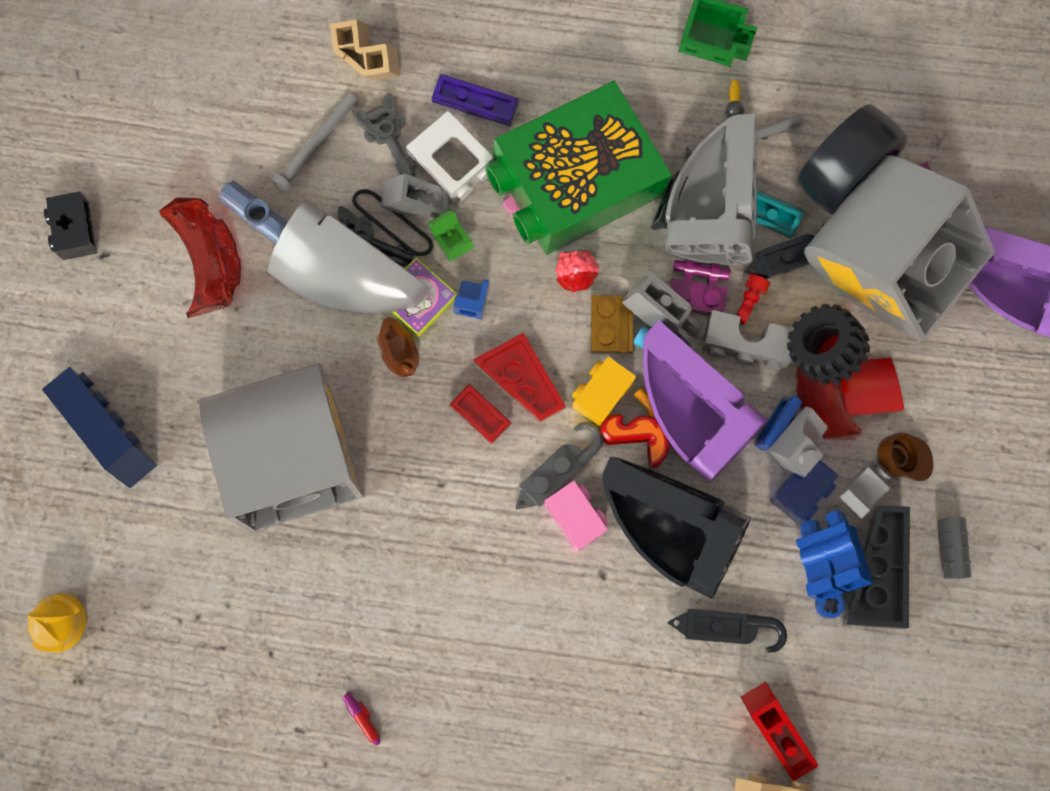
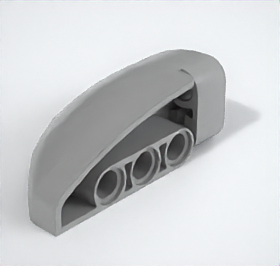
M737 114L728 118L701 141L680 170L672 188L666 210V251L670 254L708 264L742 266L752 262L753 239L756 237L757 127L755 114ZM688 176V178H687V180H686V183H685V186H684V188H683L682 194H681L680 199H679V201H678V196H679L680 190H681V188H682V186H683V183H684L686 177Z
M308 200L298 206L287 222L274 247L267 269L270 275L303 298L342 312L358 314L396 312L419 305L431 290V287L363 237Z

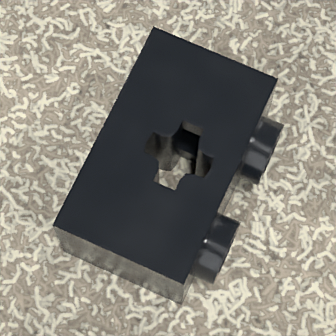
M80 191L46 198L47 208L44 209V217L46 223L51 228V235H48L51 251L55 252L62 260L97 254L90 206L87 198Z

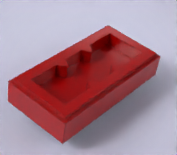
M470 383L449 404L455 412L491 445L512 424Z

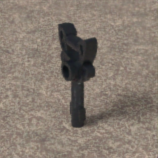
M338 207L340 222L347 227L353 226L354 232L387 256L392 257V260L400 265L403 262L410 264L413 261L414 254L408 252L402 245L398 244L395 247L375 239L373 228H371L372 223L369 218L365 216L358 220L355 214L347 208Z

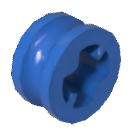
M837 595L828 598V600L834 599L836 601V604L833 606L835 611L832 614L831 610H824L825 600H816L815 609L821 617L828 619L840 616L845 608L843 597Z

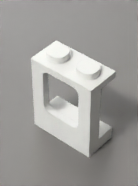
M449 111L406 146L408 157L411 158L415 165L419 163L449 194V200L452 203L458 199H465L479 180L483 182L488 179L485 165L494 161V157ZM452 138L459 139L479 160V163L471 171L457 181L452 179L432 157L435 152Z

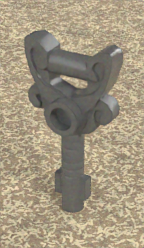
M388 93L384 97L382 105L368 112L361 109L353 110L352 114L355 121L366 130L364 132L366 141L370 143L376 141L380 145L387 144L397 162L395 167L400 175L405 173L415 177L416 174L413 170L415 165L410 157L406 158L396 139L400 136L401 128L405 126L406 122L404 116L397 115L392 94ZM386 115L389 116L386 120H382L378 124L371 123Z

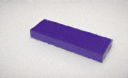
M440 74L431 98L434 103L506 126H511L519 103V98L444 74Z

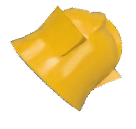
M59 593L50 595L38 602V605L27 614L28 632L33 639V648L57 653L74 647L84 633L87 620L85 609L78 599L69 594Z

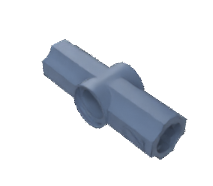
M234 180L227 183L221 189L218 200L246 221L253 230L260 232L276 245L287 221L270 209L265 201L257 199ZM257 212H265L262 219H253L254 214Z

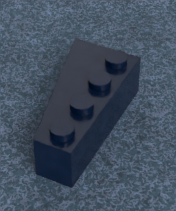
M69 366L42 388L43 392L101 466L128 488H131L152 471L157 464L140 446L142 444L140 439L131 430L128 431L124 427L126 422L115 410L111 411L107 407L110 402L100 391L95 393L91 388L95 384L83 371L78 374Z

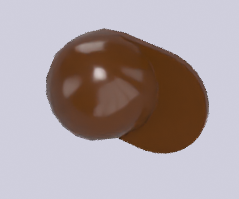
M900 432L885 437L878 445V463L891 476L905 477L918 482L925 481L931 476L934 465L933 456L929 446L922 439Z

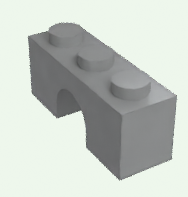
M712 310L708 317L701 348L708 351L709 355L723 358L725 355L736 357V361L744 364L757 362L764 364L766 369L780 371L781 368L785 369L791 363L789 356L791 352L787 349V343L791 342V340L787 337L789 332L794 329L769 323L763 331L762 340L750 342L745 340L739 332L741 316Z

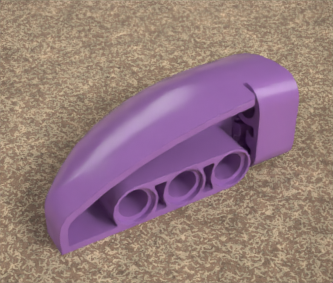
M985 227L995 253L969 284V288L986 306L1001 317L1023 329L1050 338V245Z
M660 320L646 333L643 342L644 380L655 418L677 453L710 483L755 438L767 424L768 419L749 402L745 403L743 400L745 396Z

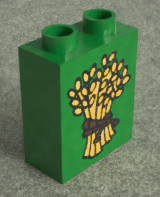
M615 80L495 138L493 148L494 161L485 165L487 177L497 195L501 197L510 192L520 208L519 211L513 213V220L524 242L530 244L538 240L546 255L662 197L672 176Z

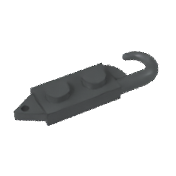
M582 422L574 427L576 432L581 429L590 430L593 433V441L583 451L572 444H565L553 453L520 484L521 491L516 504V510L533 506L540 508L547 498L555 494L599 452L603 446L604 438L597 425L590 422ZM523 501L525 505L521 506L519 502Z

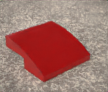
M891 357L867 359L866 363L860 364L862 369L858 374L853 372L850 380L846 381L843 378L841 379V384L836 385L837 391L841 392L844 417L894 413L904 410L901 388Z

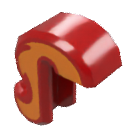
M614 414L608 416L603 421L600 433L603 435V442L607 445L647 442L650 470L658 468L667 457L669 440L655 417L648 415L638 416L628 424H623V415Z

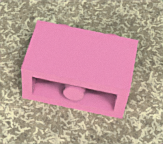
M573 481L544 501V505L573 548L578 552L607 532L608 529L605 525L608 524V520L599 508L597 510L593 509L589 503V500L592 498L584 485L578 486Z

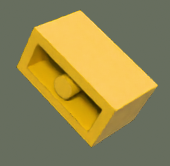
M609 356L603 363L599 360L589 373L592 376L587 385L581 383L572 395L575 399L572 408L598 427L602 426L603 421L611 414L636 379L635 375Z

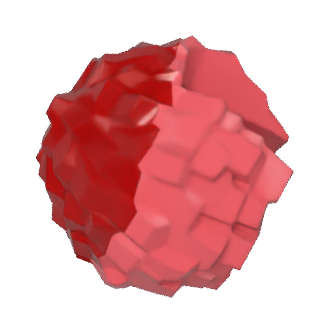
M583 250V252H561L555 268L557 273L556 280L567 291L588 290L594 284L595 278L598 277L600 267L589 250Z

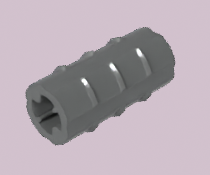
M966 518L940 519L939 535L941 539L940 550L942 551L944 579L970 578L971 561Z

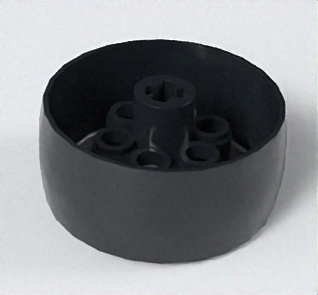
M871 104L865 105L842 122L817 148L801 170L797 179L798 183L816 204L828 213L833 214L859 181L886 155L899 157L906 146L907 135L883 111Z

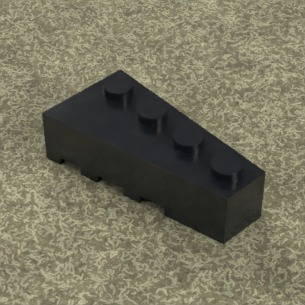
M879 505L874 509L863 549L873 584L852 590L842 626L908 629L910 507Z

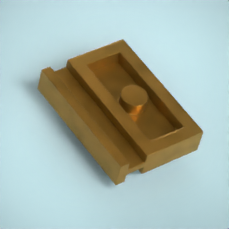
M591 296V353H633V312L622 304L625 297Z

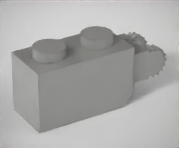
M652 271L635 282L622 301V304L652 328L660 320L689 347L692 346L694 340L687 332L696 336L702 330L699 322H696L689 315L692 311L691 305Z

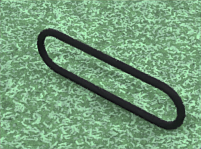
M361 189L354 193L352 202L356 209L410 253L416 256H426L432 251L433 242L431 238L402 214L392 211L428 241L429 248L426 251L417 252L358 205L356 199L362 193L370 194L382 203V198L375 192Z

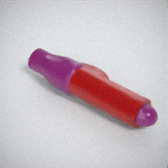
M348 692L341 697L346 704L348 712L355 719L369 742L379 745L381 742L380 734L369 720L371 716L362 702H358Z

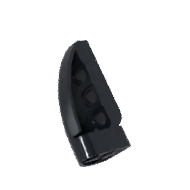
M610 457L602 475V482L615 519L632 546L654 569L668 580L680 587L686 586L713 599L751 521V516L725 506L723 500L685 483L619 457Z

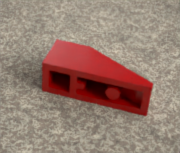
M767 682L762 683L740 697L751 718L792 781L819 767Z

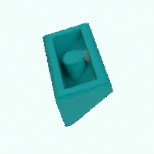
M757 189L756 223L792 238L804 215V210Z

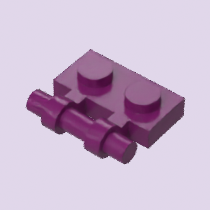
M688 259L686 261L674 260L673 271L682 272L683 277L682 279L672 278L670 288L691 305V312L710 315L712 310L724 312L728 288L717 286L718 279L729 281L731 269L720 268L719 264L713 263L711 266L697 264L695 261ZM692 275L708 277L707 284L693 282Z

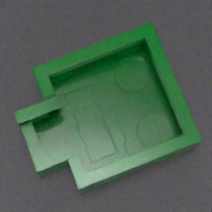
M694 0L678 52L731 67L734 58L747 61L757 27L745 24L749 9L721 0Z

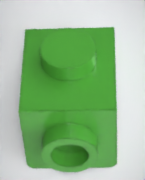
M453 210L442 214L428 223L435 242L449 261L474 248L472 240L459 224Z

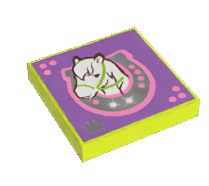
M416 257L405 269L431 287V290L419 305L391 313L415 335L420 337L455 301V297L458 294Z

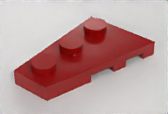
M524 332L473 359V362L540 423L566 409L563 400Z

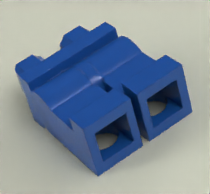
M835 510L825 515L828 528L823 530L820 528L819 521L815 519L800 523L801 538L796 539L808 584H806L807 594L809 597L819 601L843 594L845 591L849 592L873 584L858 538L857 528L849 524L845 514L840 510Z

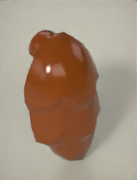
M387 317L382 322L380 333L377 337L382 351L381 357L388 369L399 377L411 376L416 371L419 363V352L415 346L414 338L411 332L406 330L400 322L394 318Z

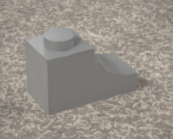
M404 173L385 180L381 207L402 215L418 214L437 218L447 212L449 194L442 187Z
M805 406L768 450L783 468L806 477L824 456L819 450V443L828 427L812 408Z
M870 462L845 485L840 498L862 519L891 488L892 482L889 480L891 475L881 465L875 466Z

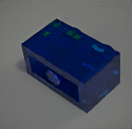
M819 460L806 477L792 472L769 501L795 523L803 519L808 521L819 509L815 504L820 498H828L835 490L837 485L833 482L839 475Z

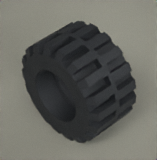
M822 304L820 309L814 306L810 308L811 312L808 314L802 313L800 315L802 319L799 322L795 321L792 327L794 330L789 332L787 337L791 340V342L787 343V349L791 352L789 356L794 364L816 383L820 381L823 385H829L830 382L834 385L841 384V379L844 378L848 381L852 378L851 374L853 372L858 374L862 369L860 364L866 363L868 359L865 353L870 352V345L867 343L870 339L869 335L865 332V328L846 308L842 309L840 305L836 304L832 307L829 304ZM839 335L833 348L825 353L818 354L821 345L828 338Z

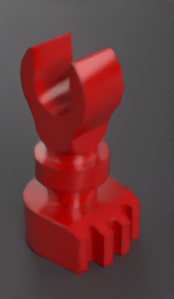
M750 274L746 281L745 287L749 288V290L744 292L743 297L745 299L736 314L741 316L740 323L743 325L747 322L755 303H759L761 299L759 294L765 295L771 284L768 280L755 274Z

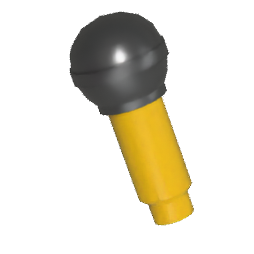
M738 80L731 81L729 87V103L725 110L727 118L745 113V109L740 102V85Z

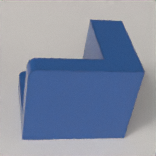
M483 279L482 284L462 281L459 294L455 297L454 314L482 320L490 288L489 280Z

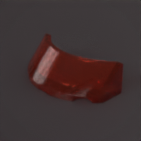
M176 197L160 209L159 213L177 232L192 261L195 290L191 306L186 312V316L189 319L226 308L234 300L235 288L240 285L241 262L232 233L222 218L216 219L208 210L209 204L201 198Z
M839 335L828 338L821 345L818 354L825 353L833 348ZM797 367L795 373L797 398L803 401L800 408L801 410L805 406L812 408L828 427L822 438L828 440H854L861 436L862 429L852 420L843 405L838 384L834 385L830 382L829 385H823L820 381L816 383Z

